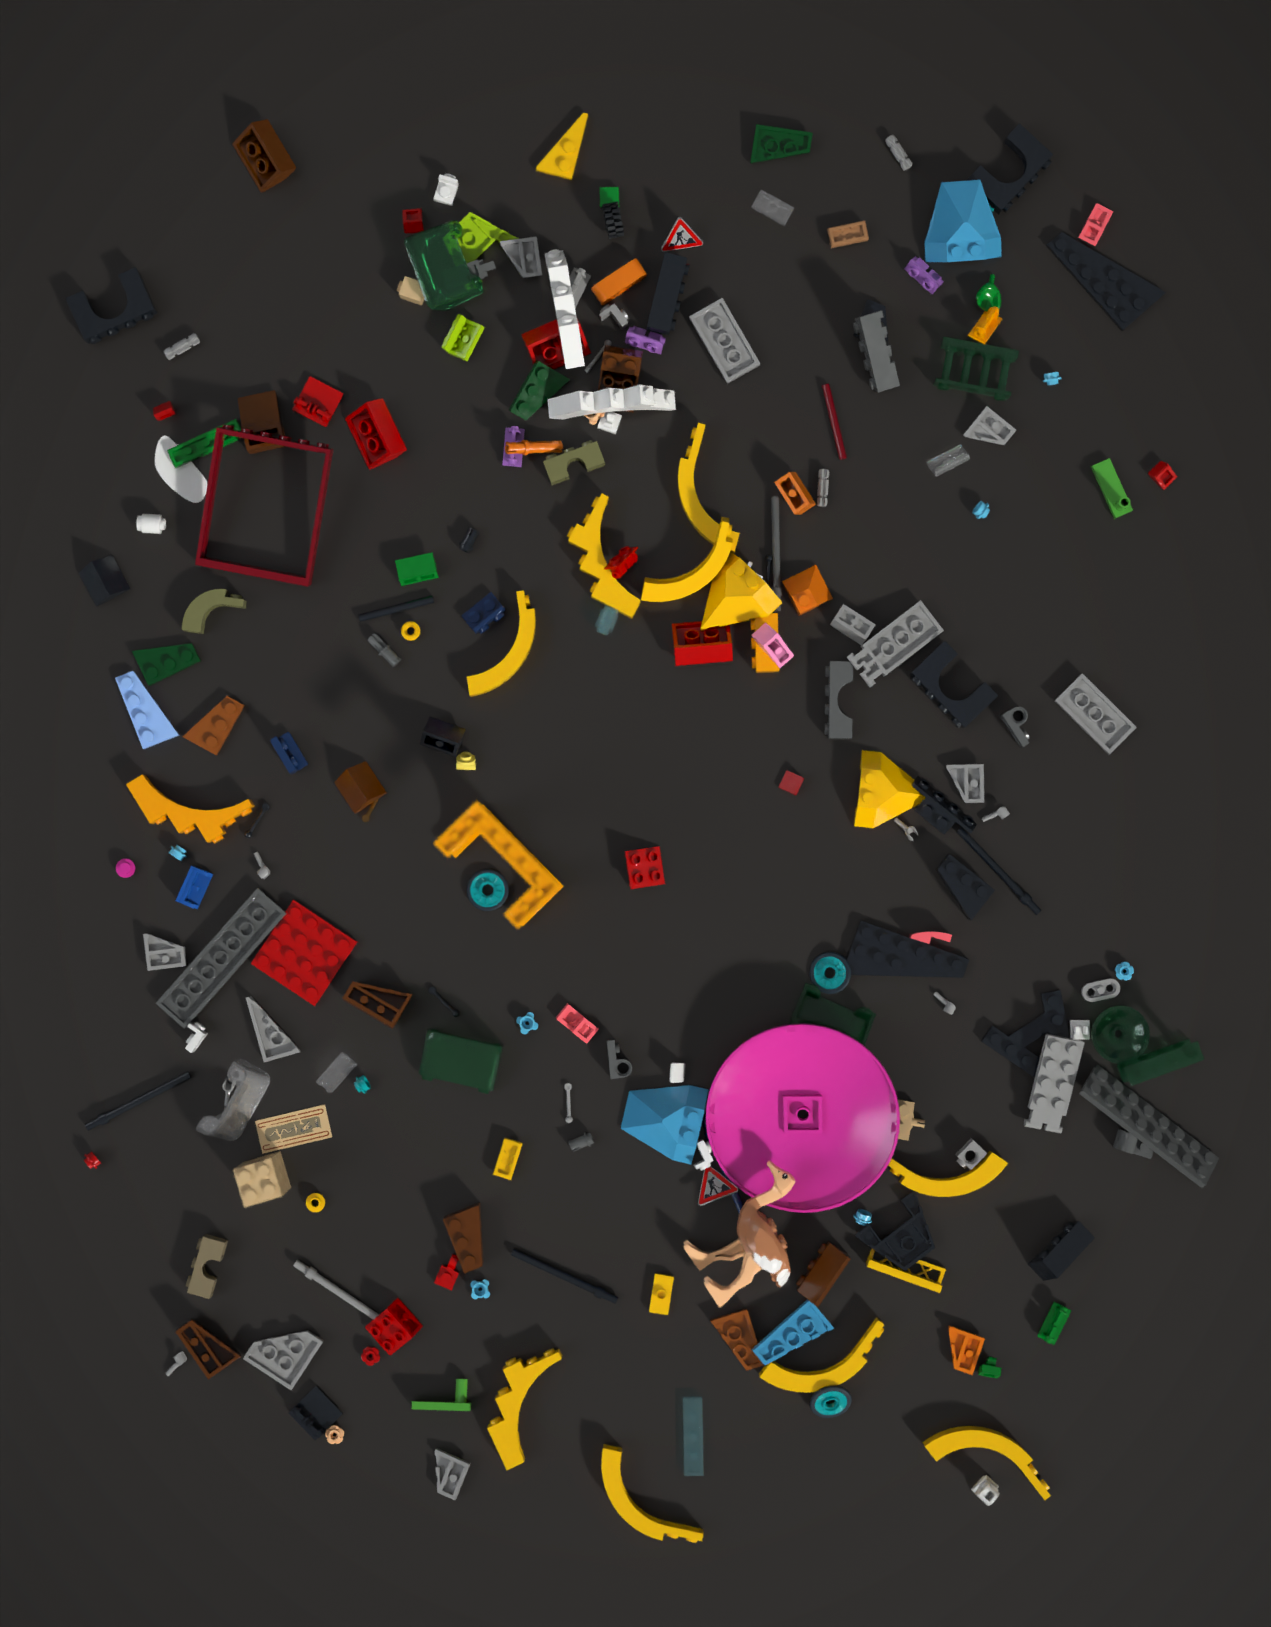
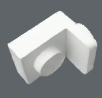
M439 174L434 201L453 206L459 186L455 176Z
M191 1022L187 1025L196 1032L195 1035L192 1033L186 1041L188 1045L185 1049L190 1053L196 1051L208 1034L204 1031L205 1027L198 1022Z

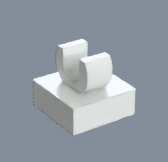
M605 412L604 417L600 418L598 429L616 434L622 415L614 412Z
M1069 1020L1070 1038L1076 1040L1090 1039V1020Z

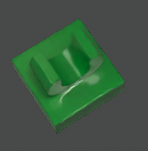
M989 1356L986 1359V1365L982 1364L979 1367L978 1375L996 1379L1000 1377L1002 1368L995 1367L997 1358Z

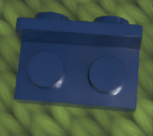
M490 592L465 612L462 618L475 634L478 632L482 634L490 627L488 624L493 620L495 622L499 621L504 616L503 612L506 610Z
M289 732L270 740L290 774H294L308 765L307 760Z

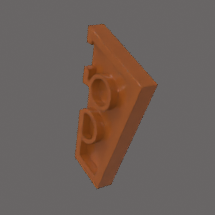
M226 696L182 737L214 755H218L245 705Z
M747 1308L710 1320L746 1371L763 1366L762 1362L751 1350L758 1342Z

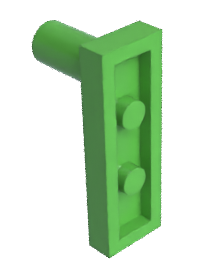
M1110 458L1091 466L1114 519L1133 511L1130 504L1131 501L1126 496Z
M456 1379L455 1402L412 1401V1409L471 1411V1403L467 1402L468 1379Z

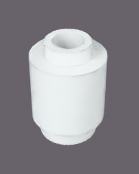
M142 514V516H137V531L161 534L162 530L166 528V520L160 514Z

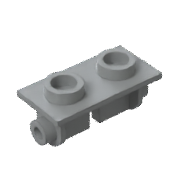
M574 267L569 278L576 308L591 275L585 273L586 271L582 268L577 269Z

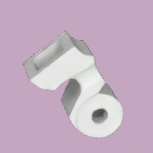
M983 1475L971 1489L987 1506L991 1505L1000 1494L998 1492L999 1486L987 1475Z

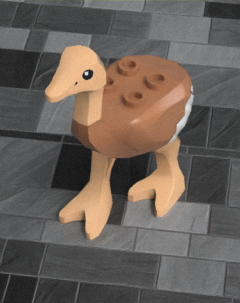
M771 1161L767 1162V1166L774 1177V1184L768 1191L746 1200L740 1210L737 1222L738 1239L710 1253L700 1250L688 1240L683 1242V1248L699 1271L714 1261H733L743 1257L739 1275L728 1286H721L708 1276L704 1278V1285L719 1307H722L740 1288L751 1283L754 1275L761 1269L770 1272L771 1280L780 1288L787 1282L791 1273L786 1251L788 1246L782 1234H777V1226L771 1217L768 1219L765 1214L758 1211L760 1207L783 1198L795 1183V1178L790 1172L779 1168Z

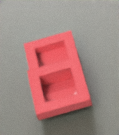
M1096 203L1078 238L1096 246L1113 211Z
M934 931L916 932L909 936L911 939L930 944L931 937L950 942L952 938L951 934Z
M568 1003L555 1017L586 1044L599 1030Z

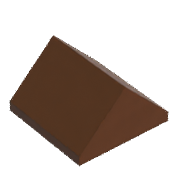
M366 761L347 768L334 782L354 814L387 793Z

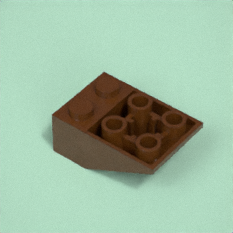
M605 345L598 391L607 388L626 389L637 386L643 351Z
M275 390L238 398L242 428L252 429L254 434L259 435L261 431L272 433V437L279 438L280 435L285 436ZM244 438L246 450L249 454L286 447Z

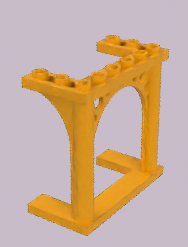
M476 801L434 844L447 857L452 854L457 858L481 834L532 885L504 914L519 928L524 926L564 885L484 804L481 806Z

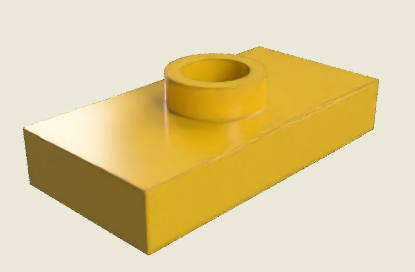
M504 1137L493 1175L508 1180L512 1179L522 1142Z
M655 1273L649 1312L668 1315L674 1276Z

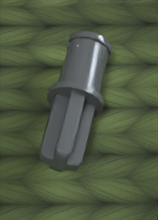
M376 633L369 637L368 642L379 652L378 655H382L392 667H395L402 660L394 653L390 645H387Z

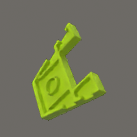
M469 212L442 240L455 267L475 261L496 240L500 243V241L519 238ZM478 280L464 286L467 292L471 294L482 281Z

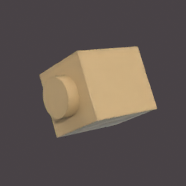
M406 276L403 281L400 280L397 288L401 299L419 305L423 304L428 290L427 283Z

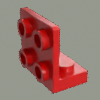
M396 1298L381 1314L365 1326L366 1330L389 1355H392L412 1339L423 1327L399 1298Z

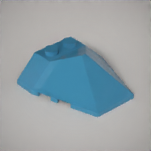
M980 180L941 182L935 209L924 242L925 262H959L1001 257V236Z
M684 1085L629 1091L621 1129L671 1160L692 1164L704 1115L708 1089Z

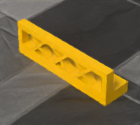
M871 1248L866 1261L867 1267L932 1291L941 1292V1282L946 1268L920 1259L916 1263L920 1264L923 1271L914 1274L911 1273L910 1269L903 1271L899 1267L893 1266L890 1261V1265L884 1263L887 1261L886 1258L880 1261L873 1259L875 1250ZM932 1269L940 1271L937 1282L929 1279L926 1272Z

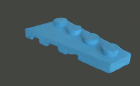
M807 1299L751 1350L763 1365H767L786 1355L787 1352L801 1347L811 1339L814 1340L824 1332L834 1329V1327L820 1310Z

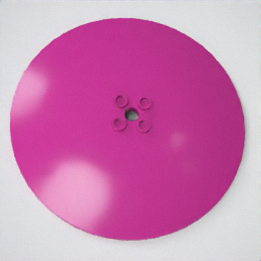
M789 1024L774 1027L742 1043L729 1055L718 1070L712 1082L706 1106V1127L709 1143L719 1166L726 1176L740 1190L752 1198L772 1188L774 1177L767 1166V1162L771 1161L779 1168L790 1172L795 1178V1183L783 1198L769 1203L767 1206L789 1212L809 1213L830 1210L842 1206L863 1194L880 1178L894 1154L899 1135L900 1113L896 1091L880 1061L870 1050L854 1038L838 1030L814 1024ZM800 1110H806L809 1115L807 1118L802 1119L797 1113Z

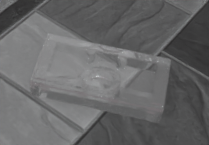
M760 190L751 207L784 226L794 210V207L763 190Z
M958 445L929 460L927 464L937 477L970 460V457L962 445Z

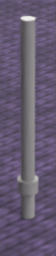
M296 1260L293 1266L306 1274L305 1277L315 1280L370 1318L374 1319L379 1315L318 1274L317 1270L313 1267L309 1268L299 1260Z

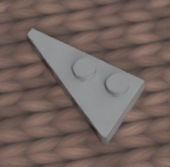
M246 997L263 1061L268 1062L299 1053L300 1049L253 997Z

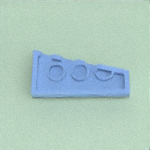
M134 671L115 678L143 749L179 736V733L172 726L169 719L162 712Z

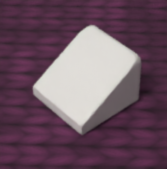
M672 1062L670 1065V1083L684 1082L685 1063Z

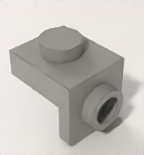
M615 303L611 306L608 304L600 310L599 319L601 321L611 315L621 330L628 326L627 319L629 317L623 309L619 310Z

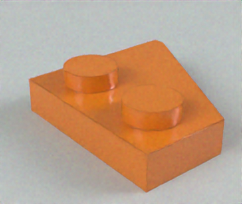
M949 1325L948 1331L953 1368L973 1375L985 1338Z

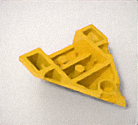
M730 552L722 569L712 579L700 630L749 621V619L757 617H768L782 604V601L768 584L741 558Z
M862 750L861 775L854 826L875 828L919 805L923 801L925 796L912 787L914 782L912 777L882 752Z

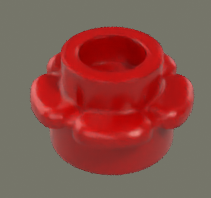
M92 1151L87 1155L85 1154L86 1158L83 1161L90 1169L93 1167L97 1169V1166L101 1164Z
M366 1347L361 1354L362 1361L366 1362V1365H374V1363L380 1360L379 1350L375 1347Z

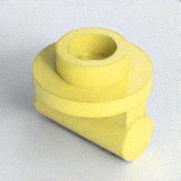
M470 752L459 754L456 757V770H476L475 756Z

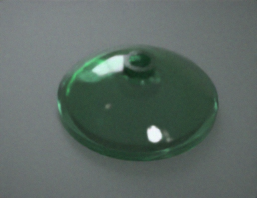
M1119 1005L1107 1008L1098 1015L1092 1026L1091 1037L1096 1051L1104 1059L1113 1063L1123 1064L1136 1060L1145 1052L1150 1039V1030L1146 1019L1141 1013L1131 1007ZM1117 1030L1121 1031L1120 1037L1115 1036Z

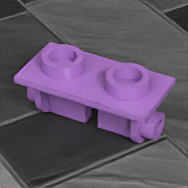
M915 256L904 270L917 280L925 290L933 294L944 281L933 269L929 273L926 272L929 266L920 257L917 258Z
M636 326L629 327L625 339L626 344L648 350L651 353H662L666 340L663 335L650 331L647 337L645 336V329Z
M517 426L506 427L502 466L522 467L523 455L519 453L506 454L505 443L521 442L524 440L525 429H519Z

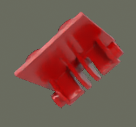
M310 376L300 396L295 398V405L292 410L327 427L344 393Z
M659 846L625 851L630 889L665 884Z

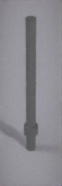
M773 496L771 497L773 588L771 589L781 600L783 591L780 586L779 497ZM781 605L775 611H781Z

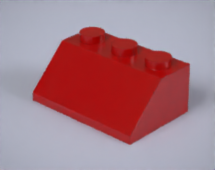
M557 319L521 334L533 364L538 360L553 370L565 365ZM577 319L584 357L591 354L580 322Z
M383 398L366 402L345 418L369 470L397 458L407 450Z
M702 621L672 624L676 666L733 661L730 625L714 626L701 631Z

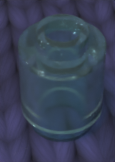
M605 605L604 609H601L594 625L597 628L596 631L603 635L612 633L619 617V611Z

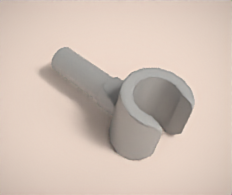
M1000 807L995 812L982 817V820L985 822L998 815L1001 819H1004L1010 813L1006 807Z
M898 818L894 820L903 828L907 838L913 841L910 833L914 832L918 835L916 828L913 826L908 827Z
M255 852V858L261 867L257 874L265 879L270 875V870L263 863L259 853Z
M936 991L933 995L946 1005L943 1011L952 1015L956 1009L955 1005L947 1001Z
M226 1078L222 1085L223 1090H225V1106H229L231 1091L237 1083L235 1079L232 1084H229L227 1082L228 1078Z
M183 1351L173 1357L176 1363L165 1373L167 1376H170L178 1366L187 1360Z

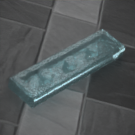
M683 1397L684 1476H704L702 1397Z

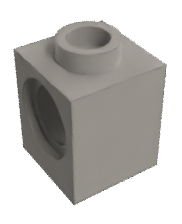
M971 1138L955 1155L959 1158L957 1162L964 1169L968 1167L972 1170L987 1153ZM970 1150L974 1151V1158L972 1160H966V1152Z

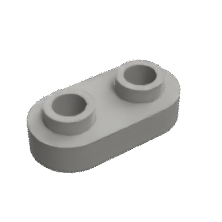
M1111 978L1089 982L1082 987L1081 995L1083 999L1089 1002L1113 998L1119 994L1120 985L1115 979ZM1111 984L1112 990L1108 992L1106 986ZM1092 988L1094 991L1093 995L1089 996L1087 993L1088 989Z

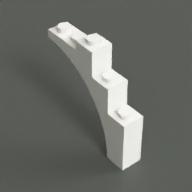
M551 250L548 253H544L565 368L585 366L567 261L563 250Z
M637 385L626 389L607 388L595 392L576 391L548 399L549 418L562 420L582 415L614 411L676 410L674 390L655 389L653 386Z

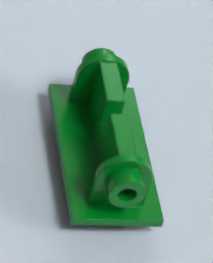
M1054 1302L1037 1336L1044 1339L1045 1342L1055 1345L1072 1310Z

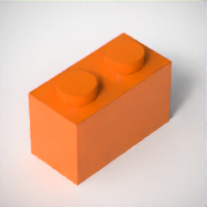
M788 472L774 482L794 515H801L816 505L796 472Z

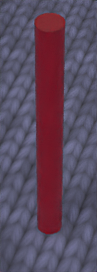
M825 384L822 385L839 460H843L847 456L830 385Z

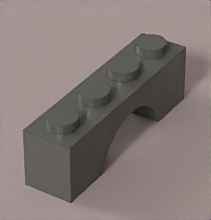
M830 661L829 666H825V677H828V685H825V696H828V704H825V715H828V723L824 725V734L828 735V739H852V719L841 712L837 697L840 689L853 681V665L850 661Z

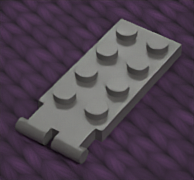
M920 600L860 646L863 650L856 655L852 652L847 658L856 670L863 667L865 671L860 675L867 685L871 687L876 683L874 679L879 675L886 676L944 630Z
M1051 1034L1045 1035L1028 1103V1108L1031 1110L1029 1118L1025 1119L1023 1124L1025 1127L1041 1129L1042 1124L1045 1123V1131L1062 1133L1063 1127L1060 1126L1062 1115L1066 1116L1084 1047L1083 1041Z

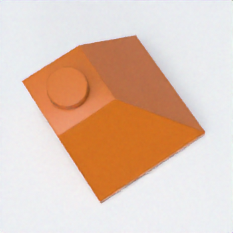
M817 565L782 581L798 616L833 599Z

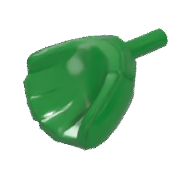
M994 274L990 275L989 283L984 284L976 294L978 306L987 312L990 307L996 306L998 309L1001 307V293L994 284Z

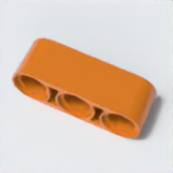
M636 258L596 283L591 290L600 304L604 305L643 280L648 274Z

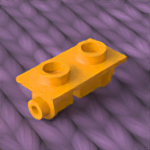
M993 306L988 309V312L985 311L968 336L985 345L1003 319L999 317L998 307Z

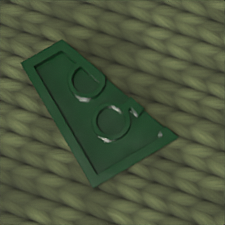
M756 124L750 164L810 153L813 133Z
M536 360L511 404L509 411L527 420L570 379Z
M192 643L132 651L148 686L201 661Z

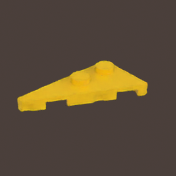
M583 113L537 165L536 171L572 180L588 119L587 113Z

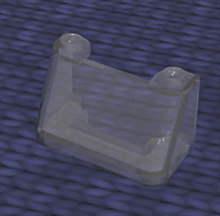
M242 1058L234 1060L228 1070V1079L237 1087L223 1113H220L217 1117L205 1116L201 1119L195 1130L208 1136L234 1141L242 1135L270 1084L268 1073Z

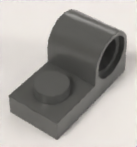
M1015 707L1000 715L1019 747L1022 748L1029 744L1027 740L1029 735L1024 729L1021 730L1019 727L1027 721V711L1023 707ZM1015 711H1019L1022 714L1020 721L1014 720L1013 713Z
M607 1039L610 1079L627 1077L632 1072L631 1062L626 1058H616V1055L620 1054L619 1043H615V1039ZM622 1062L626 1063L629 1067L625 1073L619 1072L617 1068Z
M1118 1129L1113 1145L1114 1148L1149 1159L1152 1158V1149L1128 1131Z

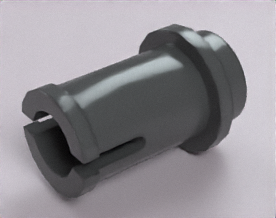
M584 1132V1135L568 1142L572 1152H575L586 1146L591 1147L594 1140L590 1132Z

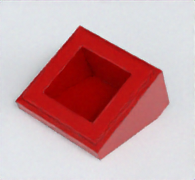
M421 208L403 210V226L406 234L424 231Z
M168 401L154 407L153 414L158 421L175 415V410L172 403Z
M1160 461L1148 472V475L1163 490L1177 478L1169 464Z
M786 770L778 788L796 796L804 778Z

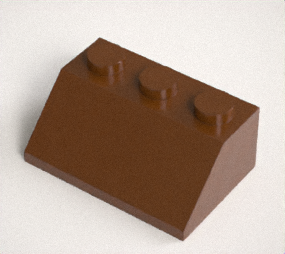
M268 119L250 123L232 143L261 193L287 179L296 169L295 164Z
M829 1240L826 1244L823 1243L820 1246L818 1257L809 1262L807 1273L805 1276L801 1275L796 1282V1285H798L796 1287L797 1291L817 1307L850 1261L848 1253Z

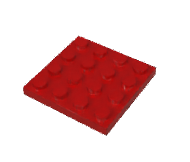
M293 900L285 911L287 914L275 926L251 964L313 1006H316L358 942L296 900Z

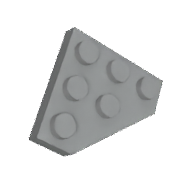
M309 1330L253 1342L243 1359L286 1388L292 1390L324 1340Z

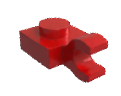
M452 1254L448 1266L441 1265L434 1282L451 1291L460 1272L455 1270L459 1260L457 1255Z

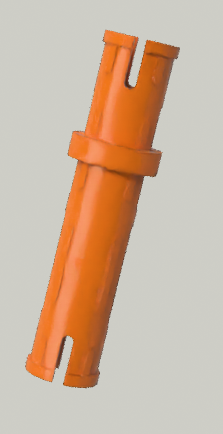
M522 440L521 442L505 443L506 454L561 453L563 449L561 440L536 442Z

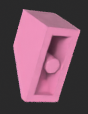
M766 622L751 635L779 668L794 656L779 634Z

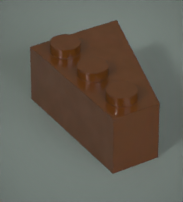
M352 981L343 996V1001L393 1029L411 1000L412 994Z
M480 1202L443 1218L464 1273L483 1266Z
M193 1319L175 1331L208 1380L241 1357L240 1353Z

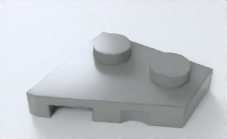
M143 934L147 971L187 966L184 946L150 934Z

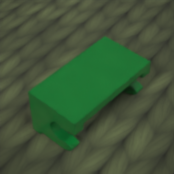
M433 552L395 560L401 586L439 578Z

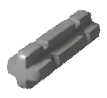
M890 135L885 140L888 147H891L890 150L896 160L900 162L904 171L908 170L912 166L911 160L907 159V154L900 143H897L898 140L895 135Z
M193 333L188 336V339L184 338L172 345V348L168 347L165 349L164 354L166 358L171 360L176 354L180 355L190 349L192 345L196 346L199 344L198 336Z
M820 469L818 474L820 479L818 480L817 496L819 497L817 498V506L826 507L828 501L826 496H828L829 480L827 478H829V470Z

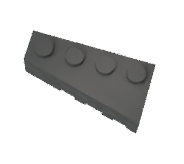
M882 311L857 317L853 323L855 333H859L861 341H858L860 351L865 354L866 360H863L865 369L871 375L869 384L875 392L900 386L895 362L890 360V356H892L891 346L888 341H885L888 334L883 322L881 323L880 318L884 317Z

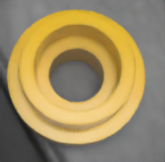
M406 622L401 628V634L406 640L413 641L419 637L420 627L415 622ZM409 628H414L412 635H409L407 632Z
M312 1193L306 1199V1207L311 1212H319L325 1206V1199L319 1193ZM312 1200H318L319 1205L313 1206Z

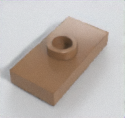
M865 220L827 229L831 248L869 240Z

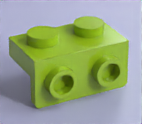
M458 314L452 323L448 335L444 338L442 348L450 355L468 362L484 327Z

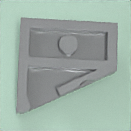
M537 236L500 241L501 247L522 278L542 276Z
M986 406L963 436L1005 445L1016 429Z
M984 764L946 765L964 802L984 803Z
M437 1448L435 1449L436 1476L438 1478L437 1493L456 1500L471 1463Z

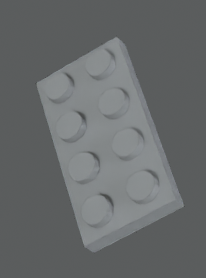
M723 298L689 316L690 321L727 384L760 366L758 358Z
M1080 674L1054 700L1108 755L1137 728L1083 674Z

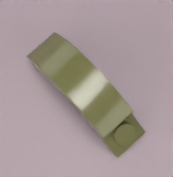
M226 589L207 591L195 598L188 606L183 617L182 630L204 634L205 621L212 610L221 606L246 609L247 601L242 599L240 595L230 594V597H228L229 591Z

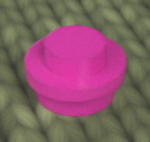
M121 859L116 864V872L123 878L131 877L135 872V864L130 859Z

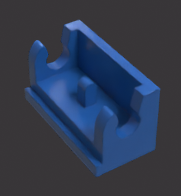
M191 866L175 901L193 909H198L213 874L196 866Z

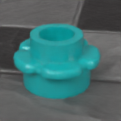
M364 1075L356 1077L357 1081L354 1082L355 1088L358 1092L362 1091L365 1094L367 1090L371 1089L368 1079Z

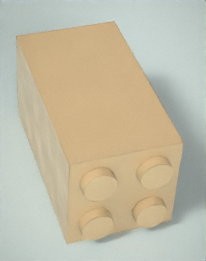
M281 1151L245 1161L233 1169L244 1208L281 1197L291 1189Z

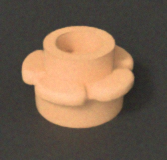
M337 1425L330 1426L325 1432L327 1441L330 1444L341 1443L344 1436L343 1429Z

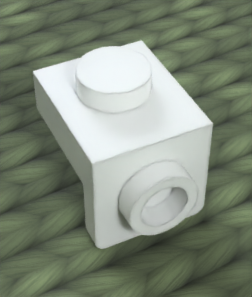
M703 1139L697 1141L696 1146L703 1160L695 1163L694 1167L695 1169L700 1168L702 1171L710 1167V1163L714 1160L710 1154L713 1151L709 1142H704Z

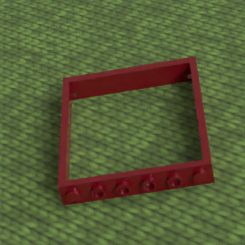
M223 424L222 427H217L195 565L310 586L333 449L329 448V444L318 442L317 445H312L309 440L298 439V442L291 441V437L283 435L275 438L272 437V433L262 431L259 435L254 434L252 429L242 428L241 431L234 430V426ZM225 435L325 454L305 576L206 557Z

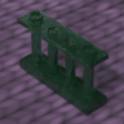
M943 337L940 348L945 349L946 355L941 379L936 378L933 385L938 386L940 390H949L951 388L994 396V399L999 401H1005V399L1010 398L1012 392L1005 391L1009 366L1012 361L1015 362L1018 359L1019 350ZM956 351L963 352V355H965L960 382L949 380L953 354ZM975 354L981 355L984 359L979 386L967 384L972 357ZM993 358L1001 359L1002 362L998 389L986 387L990 364Z
M1187 1038L1116 1064L1122 1082L1126 1083L1129 1081L1130 1086L1202 1061L1204 1057L1198 1041L1191 1043L1190 1039Z

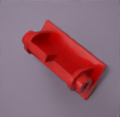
M638 546L621 548L619 553L609 560L604 570L610 569L613 578H621L627 572V569H630L637 562L638 555L635 551L638 549Z

